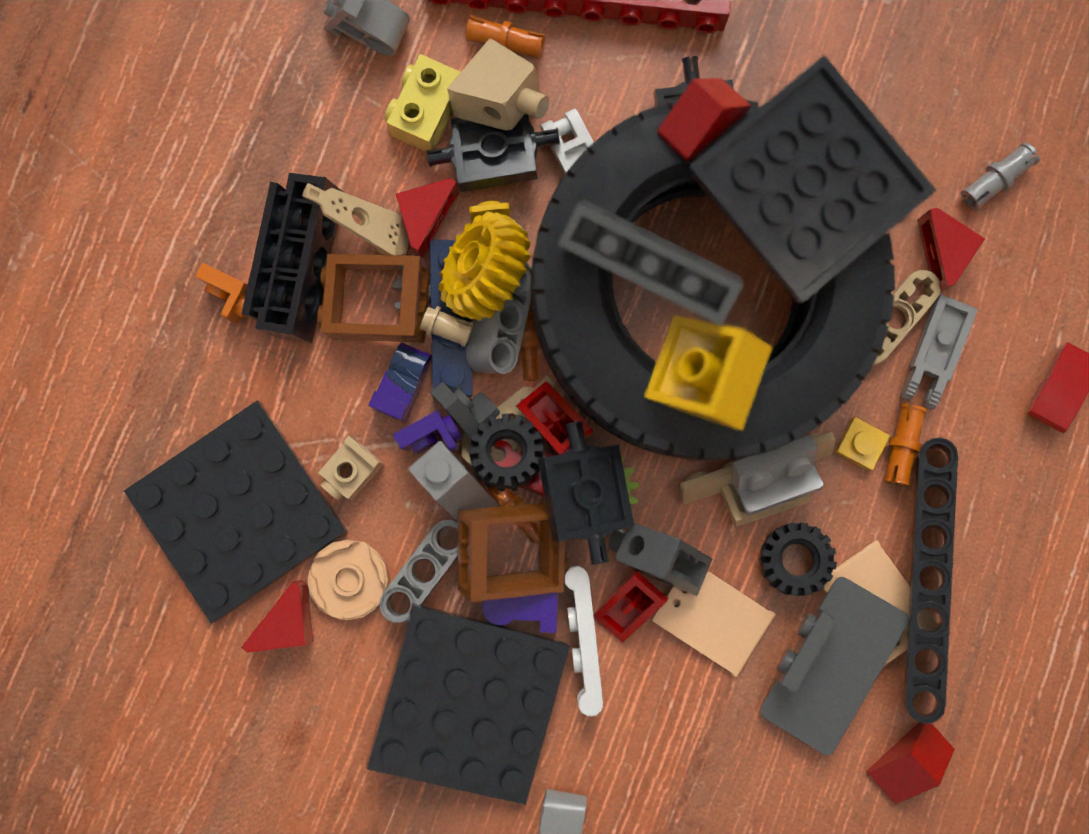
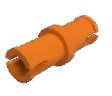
M471 15L466 26L465 39L466 41L485 44L490 38L513 52L540 59L544 51L546 34L516 28L512 22L504 21L503 24Z
M902 403L895 436L890 437L888 444L892 449L883 481L895 485L900 483L901 486L910 487L915 456L922 447L919 439L927 409L918 405H912L911 408L910 404Z

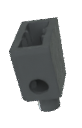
M634 523V526L628 527L626 531L622 529L615 530L609 539V549L617 553L616 561L647 576L698 596L712 562L711 557L681 539Z

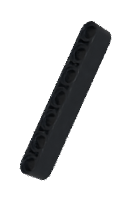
M941 437L932 438L925 442L918 454L916 467L904 705L911 717L924 724L938 721L943 716L946 708L958 452L951 441ZM936 448L944 451L948 456V464L941 468L933 467L926 460V452ZM938 488L943 491L946 496L945 506L941 508L930 507L924 500L925 490ZM934 527L942 532L944 543L941 548L931 549L923 543L921 535L924 529ZM932 567L940 572L942 583L938 589L928 590L922 586L919 575L923 568ZM927 607L934 609L940 617L939 626L930 632L920 628L917 622L918 613ZM923 649L932 650L938 659L937 667L929 673L920 672L915 665V657ZM927 691L935 697L936 705L932 712L920 714L914 710L913 698L919 692Z

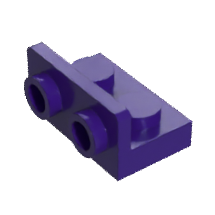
M437 410L393 434L400 449L405 451L412 449L417 454L437 444L438 441L435 436L441 434L448 449L453 453L461 449L457 441L463 438L453 418L450 415L443 417Z

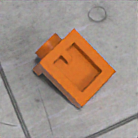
M201 263L195 277L207 284L204 289L205 292L226 301L220 316L238 324L241 317H246L241 313L248 285L207 264Z

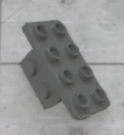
M845 577L836 578L815 615L813 616L808 613L800 625L797 635L801 639L794 651L787 649L779 661L776 670L780 672V675L761 705V715L820 753L831 755L909 624L908 614Z

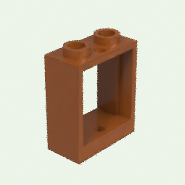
M327 254L326 266L321 271L324 299L323 304L319 306L317 315L321 333L336 340L425 343V331L421 330L420 326L428 304L430 265L421 256ZM346 270L403 271L399 325L341 323Z
M546 503L458 510V590L470 602L564 592V577L567 570H569L568 559L565 555V541L553 542ZM540 521V571L487 576V525Z

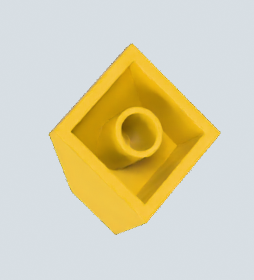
M674 315L644 397L704 420L742 431L772 346L743 329Z

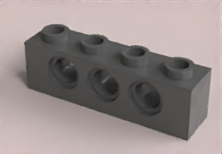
M584 199L577 203L558 243L559 246L721 326L743 286L742 277Z

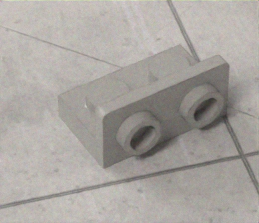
M811 434L771 451L748 456L733 462L732 483L747 515L759 513L822 489L823 482L814 466L818 447Z

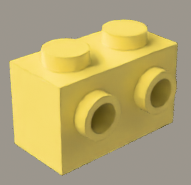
M419 54L414 66L408 65L401 82L403 89L398 99L393 98L387 107L385 120L387 121L391 136L423 151L436 149L453 114L447 88L461 72Z

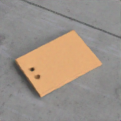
M877 540L837 566L836 569H833L831 574L833 578L824 585L825 588L823 590L827 594L836 578L845 577L904 611L909 616L910 586ZM926 608L918 613L917 622L924 631L930 632L938 627V624ZM908 625L885 665L907 650Z
M707 571L698 596L671 586L665 595L669 599L653 614L650 620L730 671L732 676L738 677L776 614L771 610L768 611Z

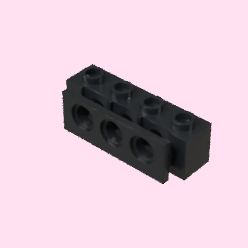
M289 173L286 189L278 183L270 182L241 314L256 320L255 329L271 336L312 344L318 309L323 294L321 271L326 266L327 254L332 252L337 223L323 215L319 204L304 198L303 192L308 183L323 191H327L330 188L342 190L326 177Z

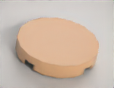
M349 539L333 542L318 553L309 570L307 580L310 596L321 611L337 619L352 620L362 618L378 608L381 596L387 589L390 580L387 564L379 551L366 542Z

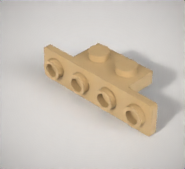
M830 432L821 436L818 433L811 434L818 447L815 461L832 455L836 441L833 433ZM739 459L727 463L723 469L711 473L703 471L692 474L685 482L680 484V495L684 505L721 493L735 528L809 503L812 499V494L759 513L747 515L732 483L733 462Z

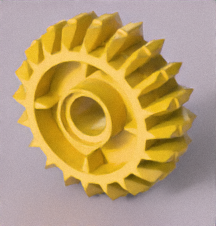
M487 211L483 216L477 215L472 224L467 223L464 231L456 235V241L453 246L449 247L450 252L447 258L443 260L445 264L444 269L439 273L442 281L439 284L438 290L442 292L441 300L446 303V306L462 317L481 321L484 317L491 318L495 310L502 311L505 301L507 299L512 300L516 287L521 286L519 281L522 275L527 273L525 263L531 257L527 252L531 245V242L527 239V231L522 229L521 225L516 223L514 219L505 214L501 215L498 212L491 213Z

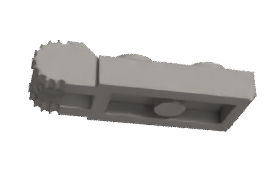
M942 294L939 295L933 303L909 365L911 370L905 378L900 394L901 398L910 401L916 394L921 378L925 374L934 379L924 396L923 407L931 410L935 409L943 394L946 383L952 379L976 316L977 308Z

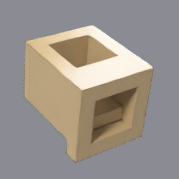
M348 436L343 441L344 444L318 472L325 479L320 485L337 500L343 495L347 499L354 500L384 466V463L360 442ZM345 463H350L353 467V473L348 478H343L340 475V467Z

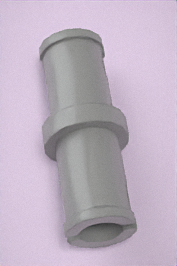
M1024 142L1002 161L990 164L983 176L961 191V197L965 198L963 201L971 209L978 210L998 192L1010 189L1014 185L1016 178L1040 161L1039 155L1031 158L1038 153L1037 150L1029 143Z

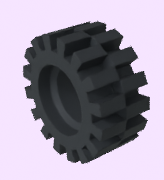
M502 414V418L496 419L494 415L488 418L486 425L481 423L477 427L478 432L476 434L473 433L471 438L470 459L475 475L479 480L482 479L484 481V485L490 489L492 486L497 487V491L504 492V489H511V492L517 491L521 485L526 487L531 483L533 477L536 478L539 473L538 459L543 458V444L541 443L539 431H534V425L530 421L526 424L521 416L516 415L515 419L509 418V414ZM502 439L514 440L522 448L523 455L521 460L512 467H501L491 458L493 445Z
M789 523L777 528L768 535L767 540L760 549L762 552L761 557H759V564L762 565L763 571L761 572L764 578L768 579L770 586L778 589L780 593L785 595L807 596L825 588L824 585L833 578L831 574L837 565V562H834V555H837L836 550L829 543L831 539L828 535L824 536L821 533V529L816 526L811 527L808 523ZM791 544L804 545L812 554V566L804 575H793L783 566V552Z

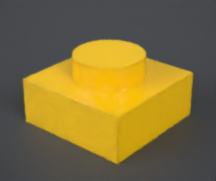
M853 417L850 419L833 453L867 471H872L890 435Z

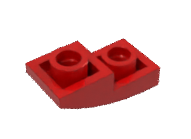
M1066 342L1058 350L1047 378L1038 386L1027 414L1055 430L1065 433L1089 393V353Z

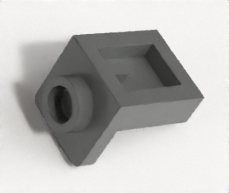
M443 382L430 391L470 438H472L473 433L476 434L478 432L477 427L481 423L486 425L488 418L494 415L496 418L500 414V410L482 392H479L470 400L460 388L453 393Z

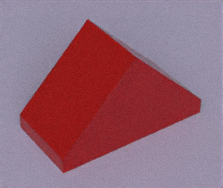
M722 78L693 79L659 127L657 134L686 162H689L750 111L751 105Z
M450 178L396 193L410 245L415 256L424 257L430 246V240H433L459 194L456 181Z
M933 208L917 219L928 270L939 279L940 293L956 284L985 238L941 209Z
M547 381L516 405L523 416L534 425V429L537 432L539 431L542 439L557 455L570 449L565 424L583 421L585 439L594 432Z
M632 569L598 608L593 617L623 643L655 614L669 598L638 571Z
M302 580L293 581L241 648L248 653L303 646L313 642L308 585Z
M918 722L866 772L895 804H898L940 786L955 749L932 723L924 724Z

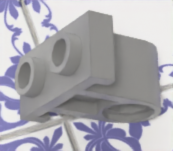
M328 0L323 10V14L328 16L323 29L335 36L339 35L341 31L370 49L387 56L395 55L410 21L409 15L404 10L388 0Z

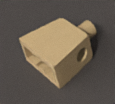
M490 38L447 88L455 117L506 131L513 129L525 113L541 119L549 107V97L540 93L537 70L534 65Z

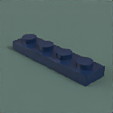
M430 240L431 308L436 309L439 306L441 307V312L471 322V319L462 317L454 313L453 309L447 307L446 303L441 300L442 292L438 290L439 284L442 281L439 273L444 269L445 265L443 260L447 258L450 252L449 247L453 246L456 240ZM434 334L431 335L432 390L443 382L453 393L460 388L467 397L473 396L472 369L466 360L468 342L463 347L461 344Z

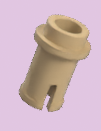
M437 306L436 309L427 308L420 329L426 331V336L428 337L434 334L465 347L474 323L441 312V307Z

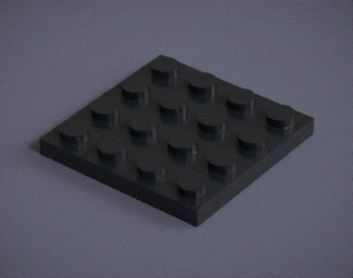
M825 55L728 133L687 169L798 304L809 298L937 191Z
M258 400L124 490L211 624L229 614L348 531L263 404Z
M412 603L366 762L367 770L526 805L570 645L563 641Z

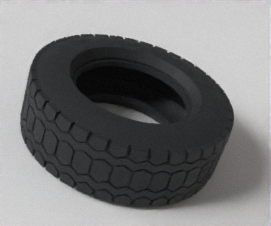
M678 100L671 101L668 105L663 103L641 111L639 115L631 116L615 125L612 130L604 133L578 157L562 177L551 196L537 232L531 268V308L535 331L546 362L563 390L582 412L600 427L623 441L656 454L684 459L730 460L762 454L787 445L824 423L842 407V404L849 400L862 384L861 381L867 377L878 357L876 353L881 351L889 328L886 323L891 321L895 295H891V292L895 290V264L890 262L894 259L890 233H885L804 302L798 304L792 299L790 316L785 330L769 354L742 431L704 420L645 398L644 396L657 362L640 348L630 336L621 320L614 297L613 272L559 246L558 243L577 203L583 199L634 223L644 213L671 200L685 197H709L687 171L688 167L760 108L758 102L746 100L751 105L750 111L689 162H686L657 134L659 127Z

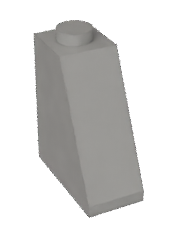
M441 441L408 468L429 494L457 521L458 510L499 507L497 502Z

